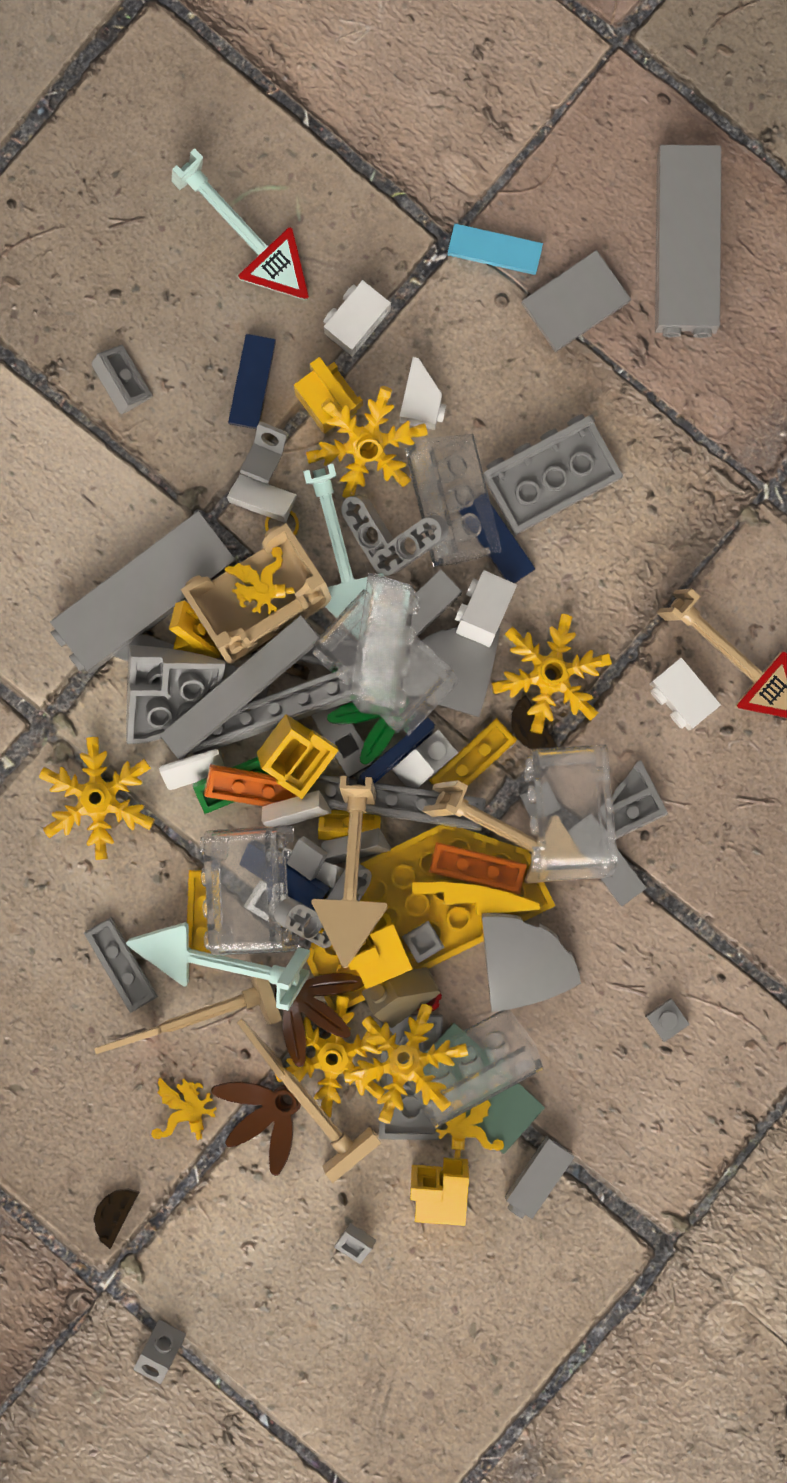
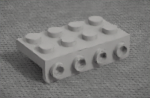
M583 414L578 415L567 422L569 427L559 432L556 428L552 429L540 437L541 442L533 446L530 443H526L513 451V457L505 461L501 457L486 466L488 470L484 472L483 478L515 536L623 478L619 467L594 424L595 419L593 415L584 417Z

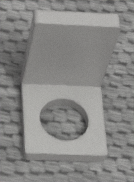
M260 421L257 426L254 444L240 469V473L268 484L283 456L288 433ZM271 433L277 437L279 442H269L264 438L263 434Z
M158 1320L134 1367V1371L161 1384L186 1333ZM144 1365L152 1366L158 1373L150 1371Z

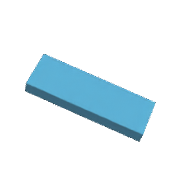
M454 223L447 255L536 275L543 243Z

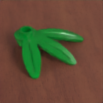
M335 669V670H333L331 673H334V672L339 671V670H341V669ZM362 674L367 691V696L365 697L372 700L355 701L343 705L328 714L327 720L332 724H350L380 718L369 732L361 750L360 762L367 765L379 756L389 744L396 730L397 723L407 720L412 715L413 704L406 695L398 692L389 693L378 682Z

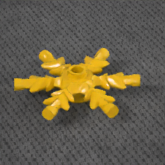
M387 386L380 387L376 402L368 399L371 414L364 413L369 421L366 426L362 425L359 427L356 425L357 416L355 415L353 418H350L348 405H344L341 411L331 399H327L321 406L333 417L327 420L326 423L341 427L337 432L348 433L349 440L343 444L334 439L335 445L319 442L321 450L306 452L308 464L325 459L324 466H327L337 456L339 462H341L345 454L353 455L354 462L345 467L351 470L340 478V482H347L342 493V497L345 499L355 495L358 484L362 487L366 486L363 473L369 474L365 466L366 462L377 461L376 470L378 472L383 468L385 481H389L392 476L402 487L411 481V478L401 470V468L406 466V463L392 460L396 454H385L384 447L391 443L399 448L398 442L414 445L415 443L411 438L428 435L425 423L409 428L410 421H406L397 430L393 425L388 433L380 431L379 425L389 420L383 417L394 408L392 404L387 405L392 393V389Z
M561 614L558 630L553 626L549 628L553 642L547 641L552 650L547 656L539 654V643L535 647L533 646L530 632H527L525 638H523L512 626L504 634L516 645L510 648V651L515 654L524 655L525 657L521 661H532L534 669L529 674L519 669L520 675L505 671L504 675L507 679L491 682L494 694L510 690V697L513 698L523 687L526 694L531 684L539 686L541 694L531 699L538 702L527 711L528 715H535L530 729L534 733L542 734L545 718L551 722L554 720L550 705L556 706L551 696L557 691L564 693V704L568 700L570 701L573 715H577L578 710H581L591 721L599 713L587 702L593 699V696L577 692L582 686H571L569 678L575 673L584 679L583 672L599 676L596 668L612 665L609 653L593 657V650H589L580 660L577 654L572 663L565 662L562 653L571 649V647L565 645L576 636L575 632L568 633L573 617L567 614ZM546 670L554 671V680L546 677Z
M87 737L88 754L80 753L81 759L88 766V768H83L82 770L90 776L86 784H79L76 774H74L71 780L64 767H60L59 774L46 767H43L40 772V779L54 784L49 789L50 792L66 791L64 797L72 794L78 797V804L75 807L64 805L67 811L52 812L51 815L57 820L45 826L43 830L49 838L64 829V834L67 836L73 827L74 821L79 826L81 816L89 815L93 822L87 830L93 831L87 840V846L95 843V860L108 859L106 843H114L113 838L106 831V829L112 828L111 825L104 821L108 813H115L118 823H120L123 817L131 830H134L135 823L148 830L152 828L155 819L140 813L144 809V805L128 806L130 800L119 803L116 799L118 790L130 792L127 788L128 785H141L143 782L137 777L150 770L151 767L145 759H142L132 768H130L129 761H126L120 775L114 771L113 781L105 782L101 774L107 767H101L107 756V751L99 753V737ZM94 792H98L101 795V801L97 804H93L90 800Z
M338 994L335 1012L348 1024L354 1016V1012L346 1013L349 996ZM304 1017L306 1047L313 1046L316 1053L311 1059L306 1056L305 1064L302 1067H297L291 1058H287L286 1061L290 1066L285 1069L292 1073L299 1082L302 1081L307 1072L311 1078L315 1069L324 1071L325 1078L317 1083L324 1086L315 1094L314 1099H322L320 1107L330 1118L333 1101L337 1104L341 1103L336 1088L342 1089V1086L336 1080L337 1076L343 1073L344 1070L360 1068V1066L355 1067L353 1064V1057L357 1053L367 1058L365 1051L375 1054H381L382 1051L376 1050L379 1046L378 1044L366 1041L367 1037L372 1036L368 1030L362 1039L357 1034L354 1043H347L342 1037L331 1034L327 1039L319 1037V1027L313 1032L309 1018ZM328 1054H336L338 1062L329 1059ZM275 1074L277 1081L279 1083L282 1082V1079L280 1080ZM376 1076L365 1086H361L362 1079L355 1081L361 1096L364 1095L366 1089L378 1100L386 1090L373 1081L376 1079Z
M421 1004L416 1020L411 1016L408 1017L411 1033L404 1031L408 1038V1042L405 1045L395 1044L397 1035L395 1033L390 1037V1028L387 1022L381 1028L371 1016L366 1017L362 1021L365 1029L372 1034V1036L366 1038V1041L381 1045L376 1050L387 1051L388 1059L381 1063L376 1058H373L374 1064L358 1060L357 1064L360 1068L344 1070V1079L346 1083L362 1079L361 1086H365L375 1076L377 1082L380 1081L384 1073L392 1076L393 1083L383 1087V1089L389 1091L377 1100V1104L385 1103L378 1118L384 1123L390 1124L395 1107L400 1111L404 1109L401 1094L407 1096V1092L403 1087L407 1081L416 1082V1094L422 1089V1099L425 1105L431 1099L442 1112L451 1105V1102L440 1092L446 1089V1085L432 1082L436 1076L424 1075L423 1069L429 1063L439 1069L438 1062L454 1066L455 1063L451 1058L469 1056L466 1043L449 1048L451 1042L447 1040L437 1050L434 1044L428 1053L419 1050V1043L429 1039L423 1035L434 1027V1023H427L433 1009L429 1005Z

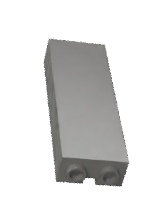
M660 145L657 152L655 333H663L664 337L681 336V331H691L696 338L711 337L712 334H716L720 327L721 146Z
M198 511L50 621L55 628L50 633L61 647L67 644L73 654L69 658L78 670L82 671L85 668L91 674L141 634H145L173 613L175 603L183 600L187 602L180 589L185 587L191 578L200 575L202 577H209L212 581L225 573V567H234L237 564L236 559Z

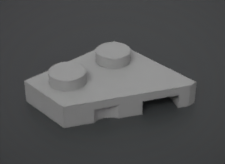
M641 760L634 765L628 776L616 788L614 794L598 811V815L611 841L668 814Z

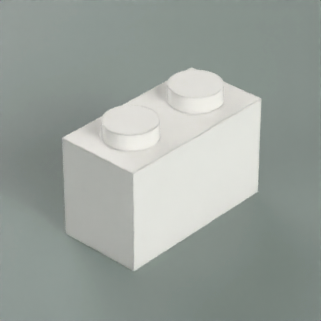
M363 280L358 286L353 284L343 296L344 303L338 310L333 308L323 321L325 323L324 334L352 357L391 311V302Z
M483 570L479 580L473 578L466 593L471 599L468 605L461 604L455 618L456 621L460 622L456 633L490 648L517 584Z
M682 658L649 683L653 688L650 691L653 697L661 705L667 704L673 712L670 714L671 718L681 729L684 727L688 731L693 729L721 706Z

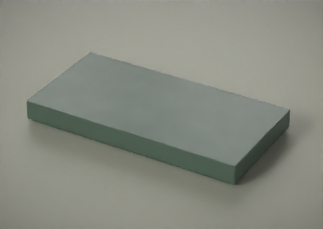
M452 1023L437 1042L434 1043L435 1049L437 1050L447 1040L451 1042L449 1048L466 1043L469 1056L451 1058L455 1063L454 1066L438 1062L439 1069L429 1063L423 1069L424 1075H434L436 1077L432 1082L446 1085V1089L440 1092L449 1101L459 1100L462 1095H465L466 1101L471 1099L472 1102L466 1110V1117L470 1115V1108L478 1102L484 1091L488 1090V1100L491 1103L488 1109V1116L484 1117L481 1123L474 1126L481 1127L484 1130L491 1144H493L494 1140H502L504 1147L500 1152L505 1154L545 1107L461 1028Z

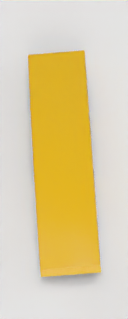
M445 881L411 882L412 895L443 892L445 905L475 902L477 915H482L483 913L540 910V904L510 892L480 885Z

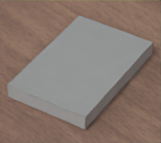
M596 250L522 300L521 304L556 353L627 305L631 298Z

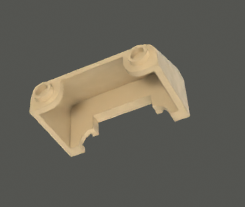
M287 523L269 529L265 533V538L262 542L264 548L239 563L243 566L250 565L252 570H257L261 581L262 570L267 565L276 561V558L271 554L272 548L280 547L282 549V567L273 574V584H285L286 588L294 587V593L286 594V598H273L271 600V603L277 607L276 612L272 611L269 615L268 605L263 604L260 614L258 611L253 613L252 609L258 603L255 600H252L251 603L245 601L246 608L241 607L237 595L232 593V589H237L235 583L238 582L247 587L253 585L244 584L240 579L227 572L212 581L209 577L195 576L186 583L185 587L180 589L228 664L238 662L270 642L300 615L307 619L324 608L331 600V595L324 579Z

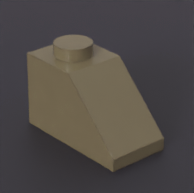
M427 967L410 970L362 991L372 1015L383 1023L387 1022L391 1028L418 1010L421 1004L428 1003L441 993Z

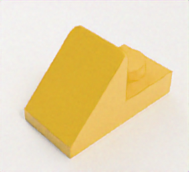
M185 600L175 603L169 629L176 634L173 649L219 658L220 651L190 604Z

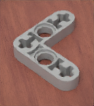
M361 494L350 496L343 501L341 506L345 521L377 573H383L384 576L401 571L444 541L449 532L445 519L439 515H432L421 519L393 539L368 497ZM355 504H359L361 507L358 510V514H355L353 511L356 507ZM366 518L369 519V522L364 523L362 525L360 524V522L365 521ZM431 525H435L437 530H435L434 535L425 538L421 535L430 530ZM369 527L375 528L378 533L376 543L370 542L367 537ZM407 537L412 538L416 543L414 554L407 552L404 543ZM397 553L399 557L389 563L390 566H386L384 561L387 560V557Z
M360 864L357 901H360L372 878L370 870ZM345 870L327 899H343ZM286 898L280 902L274 915L275 921L278 924L322 948L332 945L325 930L322 934L319 933L323 926L315 910L293 898ZM292 912H293V913H296L295 916H294V918H291V917H290V915L292 914ZM310 919L309 924L304 928L306 922Z

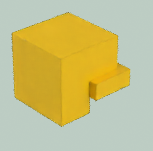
M318 357L310 363L311 372L294 384L296 397L325 434L335 427L326 423L327 420L333 417L321 407L327 399H331L341 411L344 405H348L350 417L363 406V400L360 396L357 397L338 371V366L335 362L326 366L323 360Z
M285 714L257 751V756L262 770L275 777L279 785L303 799L339 749L335 744L314 730L311 731Z
M389 912L383 914L349 964L351 971L358 970L366 989L412 970Z
M443 1157V1167L411 1166L410 1200L415 1201V1222L465 1226L469 1187L468 1159Z

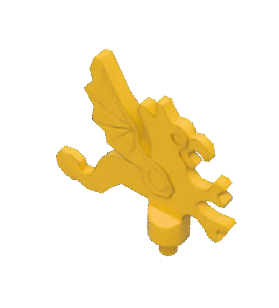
M280 547L272 548L271 554L276 558V561L267 565L262 570L261 581L257 570H252L250 565L243 566L237 563L234 567H225V572L237 577L244 584L253 585L247 587L238 582L235 583L237 589H232V593L237 595L241 607L246 608L245 601L251 603L252 600H255L258 603L252 609V612L258 611L260 614L262 605L267 604L268 614L270 615L272 611H277V607L271 603L273 598H286V594L294 593V587L286 588L285 584H273V574L282 567L283 563L281 557L283 552Z
M162 1078L158 1079L160 1088L157 1093L162 1097V1104H167L169 1109H176L178 1111L170 1115L165 1131L162 1132L159 1128L152 1130L151 1135L154 1139H161L162 1137L172 1135L176 1125L184 1121H189L191 1133L195 1132L197 1140L203 1139L201 1130H204L202 1114L206 1113L211 1117H215L213 1112L217 1108H204L207 1102L213 1101L209 1097L210 1093H207L206 1099L202 1101L198 1099L200 1092H197L196 1089L197 1087L203 1088L201 1083H188L185 1079H182L183 1084H177L176 1087L184 1095V1102L180 1099L178 1092L171 1089Z
M485 1090L478 1102L470 1108V1115L466 1117V1110L472 1101L471 1099L466 1101L465 1095H462L459 1100L450 1101V1106L452 1107V1110L449 1111L452 1114L450 1120L445 1119L442 1113L439 1114L440 1119L438 1122L445 1123L447 1129H436L435 1131L439 1133V1139H442L447 1133L451 1134V1149L455 1150L454 1158H461V1150H465L466 1137L476 1138L482 1147L487 1150L494 1149L500 1151L503 1149L504 1143L502 1140H494L493 1144H491L484 1130L481 1127L474 1126L481 1123L483 1118L488 1116V1109L491 1106L488 1100V1090Z

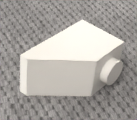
M413 357L400 412V423L410 421V425L413 426L425 423L427 429L435 430L437 422L443 423L446 404H441L442 393L420 359Z

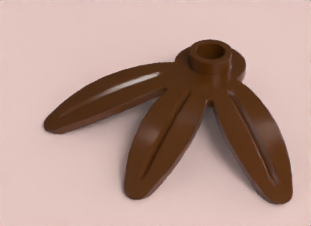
M330 973L308 979L290 1009L283 1011L284 1040L288 1053L297 1067H302L306 1061V1032L302 1013L325 1031L342 1038H349L351 1032L343 1019L331 1007L314 997L338 995L358 990L364 986L360 976L346 973ZM277 985L275 988V997L277 994Z
M227 1082L213 1086L212 1094L220 1099L239 1104L262 1105V1107L251 1112L234 1127L225 1141L227 1147H234L249 1141L264 1131L273 1121L275 1122L270 1140L269 1167L271 1174L278 1176L290 1155L293 1141L292 1115L301 1108L299 1101L285 1085L277 1087L274 1091L268 1087L249 1082ZM283 1095H289L292 1098V1104H287L283 1099Z

